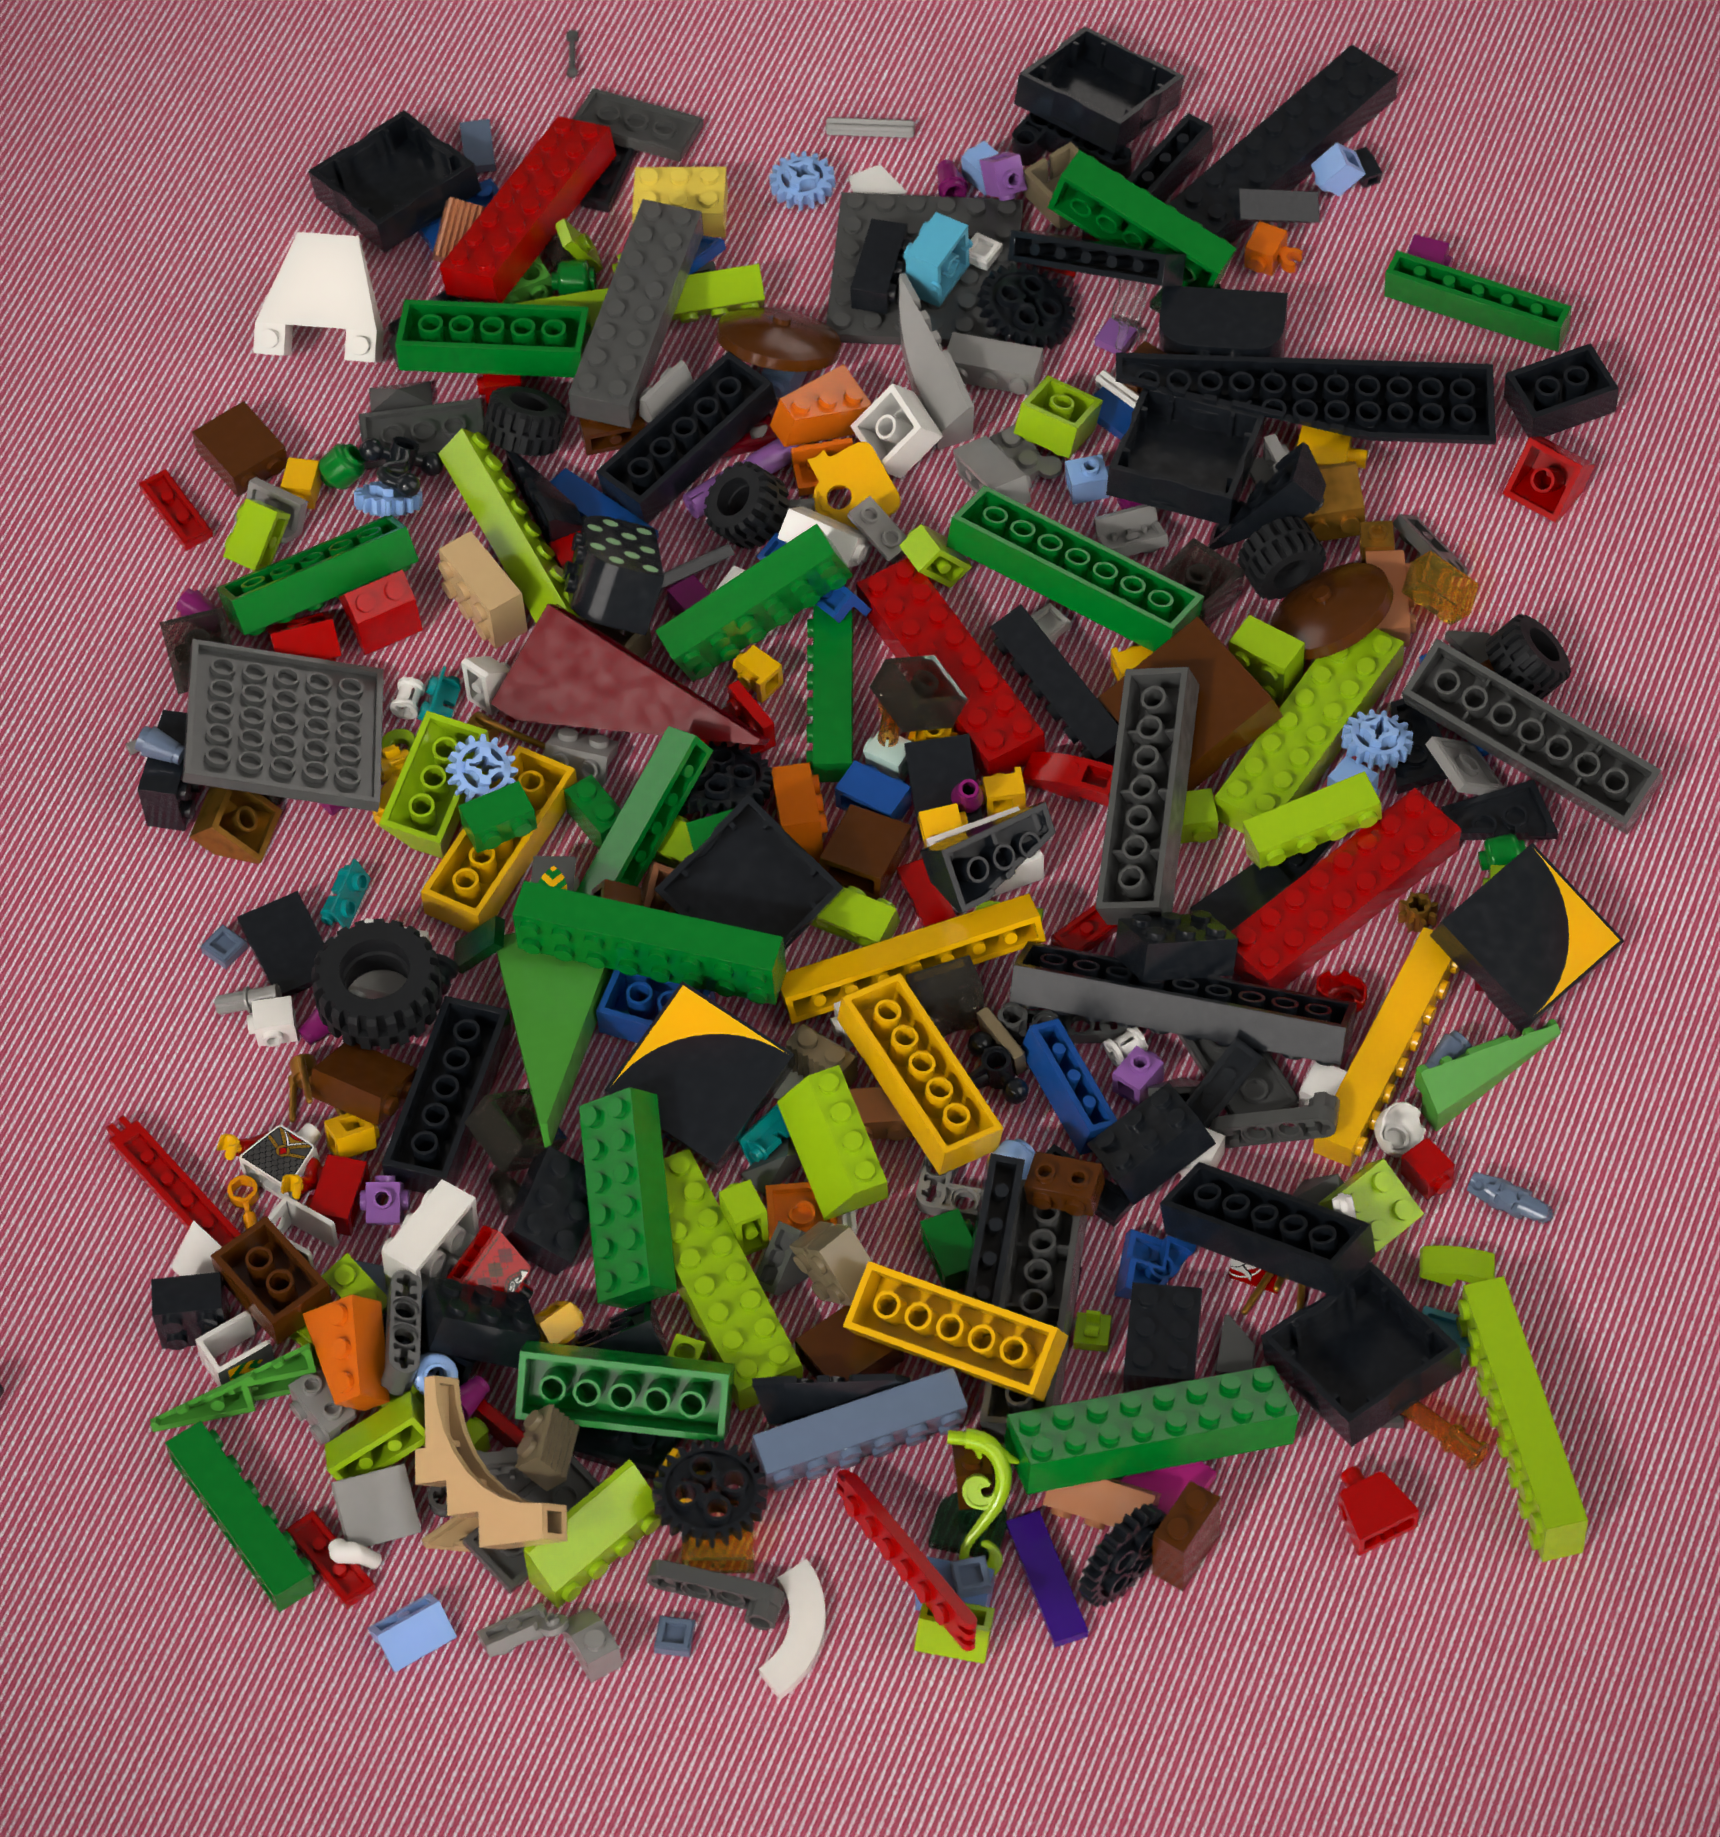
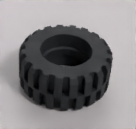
M373 919L371 923H365L362 920L355 922V926L350 929L347 926L337 931L335 939L331 936L323 944L324 951H318L314 959L315 966L312 968L311 973L316 1007L322 1023L328 1026L329 1032L334 1037L340 1038L342 1036L344 1043L350 1046H355L358 1043L361 1049L372 1050L373 1046H380L381 1050L391 1049L390 1045L399 1043L401 1046L410 1042L409 1038L411 1036L419 1037L426 1031L425 1024L431 1025L437 1017L436 1011L441 1008L443 1001L439 961L430 941L424 936L420 937V932L414 927L408 926L404 928L403 922L392 920L391 923H385L384 919ZM374 970H390L407 978L399 990L383 998H362L348 990L358 977Z

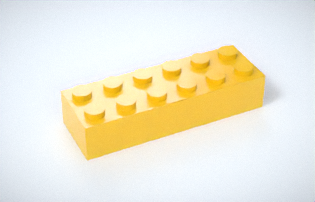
M518 745L512 754L515 755L516 759L510 765L511 767L518 768V773L511 778L516 782H520L535 810L537 829L532 830L525 836L515 837L503 842L494 849H486L477 853L463 828L420 892L424 913L469 933L495 915L497 916L533 861V857L537 855L566 811L564 790L577 783L575 768ZM501 779L494 781L489 789L496 787Z
M901 973L842 997L837 1018L838 1022L939 1175L990 1154L999 1147L1004 1128Z
M870 1261L866 1265L843 1325L844 1328L855 1335L944 1367L954 1368L955 1371L1042 1402L1045 1400L1069 1337L1054 1326Z

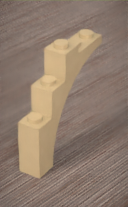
M435 1375L424 1377L425 1448L415 1449V1484L433 1487L447 1486V1516L479 1517L480 1548L506 1550L567 1542V1505L535 1503L521 1498L506 1489L489 1472L477 1454L467 1431L463 1415L459 1379Z

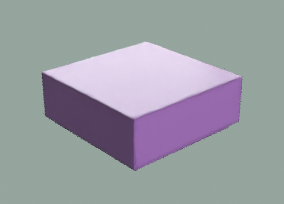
M1110 317L1095 337V345L1113 354H1116V352L1125 353L1137 337V329Z

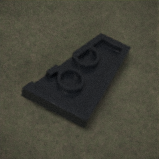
M1404 699L1391 702V717L1398 715V723L1407 722V731L1413 732L1411 754H1408L1405 763L1399 761L1397 768H1395L1397 794L1448 779L1425 745L1432 736L1443 738L1436 722L1405 704Z
M1534 780L1441 807V811L1461 828L1460 840H1486L1490 837L1505 834H1514L1518 840L1557 839L1558 831Z

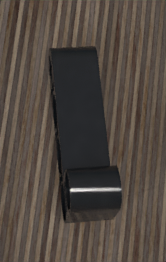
M1031 112L1012 133L1013 153L1020 154L1023 166L1036 163L1046 151L1053 153L1072 142L1079 150L1095 157L1101 164L1112 171L1122 174L1125 179L1131 175V150L1127 146L1113 154Z

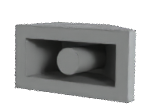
M588 1607L567 1618L569 1628L562 1635L591 1683L622 1667L619 1646L604 1621Z

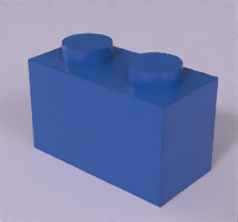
M854 760L834 788L836 807L847 811L850 804L901 821L912 806L911 786L905 781L896 777L892 778L881 773L876 767L869 764L864 765Z

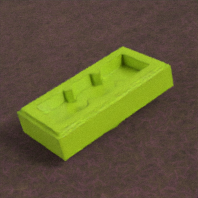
M564 218L555 224L562 247L577 260H587L590 267H595L596 273L604 269L596 246L585 232L581 234Z

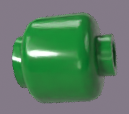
M584 259L561 261L558 264L557 272L551 273L553 291L558 290L559 295L596 290L595 267H590L588 261Z
M340 443L336 444L319 461L320 478L326 486L347 490L364 474L365 460L360 456L359 449L352 444Z
M1514 834L1487 838L1483 844L1484 851L1478 852L1481 871L1488 870L1490 875L1491 865H1507L1526 849L1524 840H1518Z

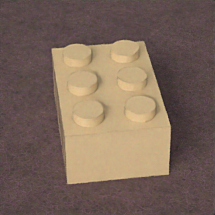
M471 531L438 549L441 561L438 563V568L444 579L441 583L443 591L449 599L454 598L458 602L459 610L466 620L471 619L475 623L477 633L482 640L486 641L488 639L493 647L497 649L528 631L522 592Z

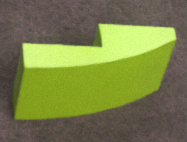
M1422 1246L1420 1249L1419 1277L1450 1287L1457 1279L1469 1283L1495 1278V1254L1459 1246Z

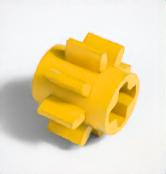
M395 744L382 748L381 780L383 782L388 781L392 775L399 777L409 754L406 748L400 750L399 746L396 747Z

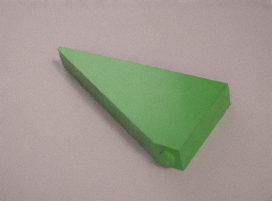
M516 933L504 935V947L497 951V958L544 1148L549 1145L552 1146L597 1023L596 1010L614 969L605 967L597 969L589 966L587 963L573 960L569 962L561 961L555 956L541 953L536 955L529 954L523 949L518 948Z

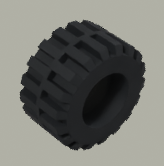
M521 386L500 387L491 393L483 425V434L496 446L512 453L515 452L516 454L527 456L553 454L559 448L567 410H565L566 407L559 400L545 392Z
M745 461L744 464L737 462L733 468L728 466L724 469L722 475L719 474L715 478L716 482L713 486L710 485L708 489L710 492L709 496L705 497L704 502L707 505L704 509V516L707 517L706 523L712 528L711 530L738 547H745L747 549H753L755 545L758 547L764 545L765 540H770L777 530L780 531L781 523L787 514L786 509L790 506V500L787 499L789 492L784 487L785 484L782 480L749 461Z
M1292 516L1283 519L1279 518L1262 526L1244 542L1243 548L1238 553L1240 568L1259 597L1267 598V600L1285 598L1292 590L1322 572L1323 564L1327 559L1324 548L1308 523L1300 517L1292 518Z
M1518 614L1486 641V653L1495 672L1541 700L1570 677V662L1559 641L1544 625L1528 615Z

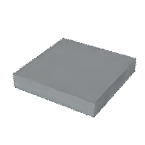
M1432 736L1425 744L1457 792L1483 795L1504 788L1473 743Z

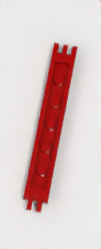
M122 1115L117 1119L119 1125L123 1128L121 1131L113 1123L106 1126L107 1131L112 1136L108 1139L111 1146L188 1231L194 1220L222 1247L241 1234L137 1120L130 1123Z
M848 1470L838 1471L836 1491L842 1497L843 1505L849 1517L854 1518L858 1522L865 1536L868 1539H872L880 1549L883 1558L889 1560L896 1568L901 1580L907 1582L915 1591L918 1600L922 1604L925 1603L930 1609L936 1622L944 1626L963 1650H974L977 1617L856 1473Z

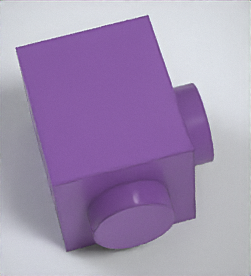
M1003 152L979 160L986 195L998 197L999 201H1006L1016 198V193L1027 190L1020 154Z
M1136 1045L1112 1073V1091L1132 1104L1139 1105L1148 1098V1086L1164 1081V1062L1154 1052H1146Z

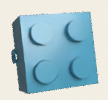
M935 212L929 222L923 223L919 236L913 243L911 242L907 245L903 258L906 261L905 274L919 299L940 307L970 266L969 249L972 248L973 242L969 239L968 225L938 212Z

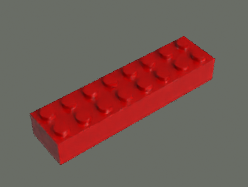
M560 116L555 119L440 264L439 268L447 295L483 303H502L557 233L555 224L563 218L567 220L616 157V150L609 126Z
M908 557L856 583L857 597L872 609L866 618L943 721L954 722V732L959 733V735L969 734L973 762L984 777L992 776L996 773L1014 772V767L1027 765L1032 752H1045V733L928 577L918 572Z
M1416 788L1412 789L1382 813V819L1378 820L1371 827L1362 828L1231 931L1238 938L1234 972L1248 983L1280 989L1285 988L1459 850L1461 828Z

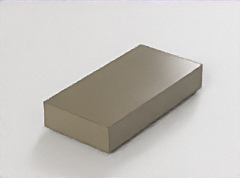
M986 1006L977 1012L979 1029L991 1035L994 1046L1005 1047L1010 1052L1014 1072L1017 1076L1026 1071L1027 1064L1023 1049L990 1008Z

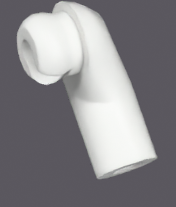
M342 1538L332 1540L328 1546L330 1558L338 1564H361L374 1570L379 1567L382 1561L380 1553L356 1542H346Z

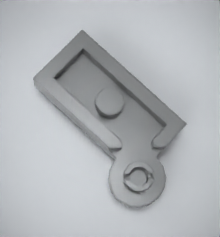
M1015 425L990 436V440L995 445L999 444L1008 458L1012 457L1021 471L1025 470L1028 473L1031 482L1035 481L1037 475L1045 479H1054L1061 474V461L1055 456L1043 457L1032 443L1013 434Z
M541 1602L478 1630L476 1633L481 1645L489 1657L492 1658L496 1655H505L511 1652L514 1647L527 1641H535L544 1636L560 1635L569 1628V1621L565 1615L555 1613V1615L554 1613L548 1614Z

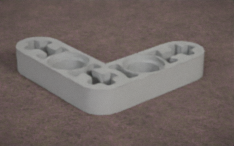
M925 1154L916 1190L918 1209L927 1215L937 1216L957 1209V1200L968 1197L974 1201V1206L967 1210L960 1208L959 1210L964 1220L970 1219L971 1223H975L982 1188L953 1184L956 1168L942 1175L933 1174L929 1170L932 1163ZM932 1184L937 1186V1197L933 1199V1202H928L926 1198L930 1196Z

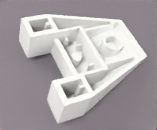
M297 232L255 321L253 353L291 355L293 325L346 329L344 360L382 362L384 330L360 236Z

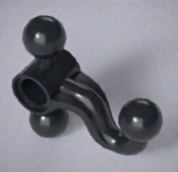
M394 437L390 448L384 447L375 438H368L361 443L359 449L360 456L369 463L377 462L380 459L386 460L377 469L376 476L381 483L396 489L405 498L417 495L420 490V480L416 475L412 474L413 466L420 467L424 474L428 476H435L441 473L444 468V464L437 452L429 451L420 455L418 454L419 444L406 437Z
M978 1031L973 1033L969 1037L967 1047L972 1055L981 1058L982 1065L967 1074L976 1088L981 1089L990 1086L994 1089H1002L1003 1097L1010 1104L1024 1102L1027 1099L1029 1088L1021 1078H1015L1010 1052L1005 1047L994 1046V1041L987 1032Z

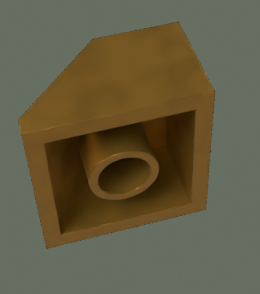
M1356 461L1318 466L1326 482L1323 496L1324 503L1316 513H1309L1302 520L1308 523L1319 542L1359 536L1360 522H1365V506Z
M210 786L189 837L214 855L259 864L263 860L282 809L258 793Z

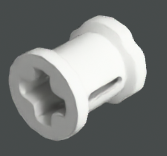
M402 677L397 683L399 691L396 699L391 702L390 711L399 718L411 720L418 715L419 709L417 705L420 697L424 695L426 687L423 682L416 678Z
M1137 1027L1127 1028V1032L1114 1040L1107 1039L1103 1042L1107 1056L1116 1067L1122 1063L1136 1045L1145 1051L1148 1050L1145 1037Z

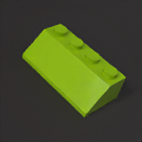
M426 711L379 822V826L412 849L443 859L460 821L458 805L465 803L466 799L465 793L458 796L454 794L458 788L457 784L448 785V780L453 774L445 772L447 765L452 763L447 758L452 751L456 752L454 747L457 743L461 741L465 744V740L470 735L477 742L480 735L485 734L487 742H490L488 730ZM474 752L465 755L462 761L473 759Z
M1365 771L1243 821L1246 854L1249 859L1260 869L1266 866H1276L1284 862L1286 858L1298 853H1308L1329 840L1336 841L1358 828L1373 826L1378 820L1382 819L1381 802Z
M840 1065L806 1076L777 1101L778 1108L824 1221L889 1198L886 1177Z
M630 1459L567 1512V1542L529 1546L523 1549L529 1582L557 1609L565 1602L569 1603L575 1600L586 1584L592 1579L597 1580L602 1577L613 1561L618 1557H624L629 1554L640 1538L645 1534H652L660 1526V1515H656L654 1510V1503L656 1502L652 1501V1489Z

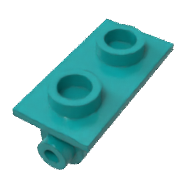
M443 666L437 677L432 675L428 682L425 693L430 696L428 702L423 701L417 715V719L421 720V723L426 711L449 718L452 717L454 709L444 706L443 703L454 707L462 686L458 677L444 676L447 668Z
M353 859L350 865H345L344 868H340L337 878L331 889L333 894H337V896H328L324 907L320 911L321 921L326 925H333L334 922H338L342 928L347 926L349 929L357 913L371 877L356 859Z
M776 1104L738 1140L750 1165L755 1161L767 1160L768 1155L782 1143L781 1138H788L790 1136L778 1105Z

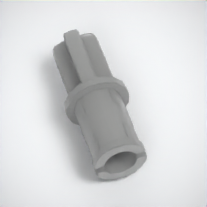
M277 983L254 989L247 986L243 988V991L218 995L214 1000L217 1013L220 1015L245 1010L248 1013H252L251 1001L282 997V992Z

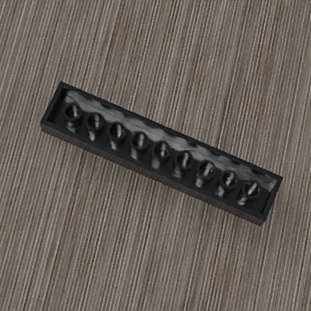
M1351 44L1168 205L1173 206L1179 213L1192 221L1200 223L1205 229L1216 236L1226 239L1230 244L1233 243L1255 223L1253 221H1235L1234 190L1292 191L1313 172L1311 167L1313 162L1336 142L1344 145L1397 98L1398 74Z
M1031 941L1027 942L1014 963L1009 1002L1017 1003L1025 1009L1044 1008L1051 1010V1012L1057 1015L1075 1014L1084 1016L1085 1019L1093 1022L1103 1020L1117 1022L1119 1026L1124 1028H1134L1136 1026L1149 1028L1151 1032L1156 1034H1168L1170 1032L1183 1035L1184 1038L1193 1041L1202 1039L1216 1041L1218 1045L1228 1047L1237 1036L1258 1053H1280L1285 1058L1292 1060L1306 1058L1316 1060L1318 1064L1324 1066L1341 1065L1352 1040L1357 1003L1222 977L1142 982L1115 957Z

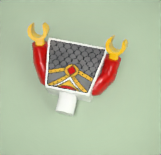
M306 1123L297 1133L280 1125L271 1131L251 1138L238 1139L232 1134H222L220 1136L216 1150H226L224 1156L228 1160H233L235 1156H239L243 1175L252 1177L259 1186L281 1200L287 1195L298 1201L301 1194L314 1190L317 1187V1169L321 1166V1162L314 1144L321 1137V1133L312 1124Z

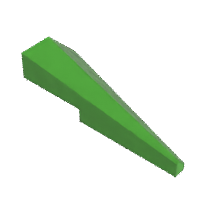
M1551 1019L1547 1025L1536 1031L1532 1027L1523 1029V1036L1511 1039L1508 1035L1468 1048L1465 1054L1454 1060L1449 1055L1445 1056L1439 1061L1441 1065L1428 1068L1425 1064L1416 1067L1415 1086L1422 1094L1421 1113L1437 1132L1561 1034L1557 1022Z
M313 1343L297 1348L150 1419L152 1431L158 1432L196 1424L199 1421L206 1422L256 1411L255 1401L289 1395L288 1385L302 1375L316 1373L317 1367L322 1371Z

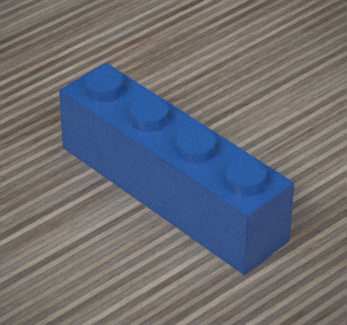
M1059 1018L1031 1025L1021 1046L1025 1052L1026 1062L1079 1155L1091 1153L1092 1150L1087 1143L1115 1123L1117 1118Z

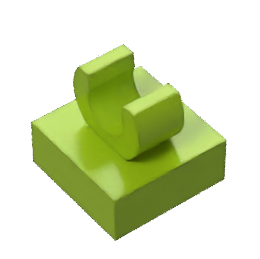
M1087 1310L1086 1313L1077 1312L1073 1349L1108 1352L1112 1315L1101 1314V1311Z

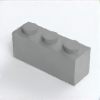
M952 332L947 348L964 384L981 386L986 389H997L1013 392L1018 395H1029L1038 386L1044 368L1043 348Z
M983 436L952 449L958 476L975 493L985 485L1023 505L1031 502L1029 489L1032 488V483L1028 473L1025 470L1021 471L1012 457L1008 458L1004 454L999 444L995 445L987 436Z

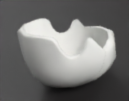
M1394 1102L1379 1114L1374 1124V1134L1380 1148L1386 1154L1400 1158L1404 1153L1423 1141L1426 1128L1421 1125L1419 1119L1421 1111L1408 1102Z

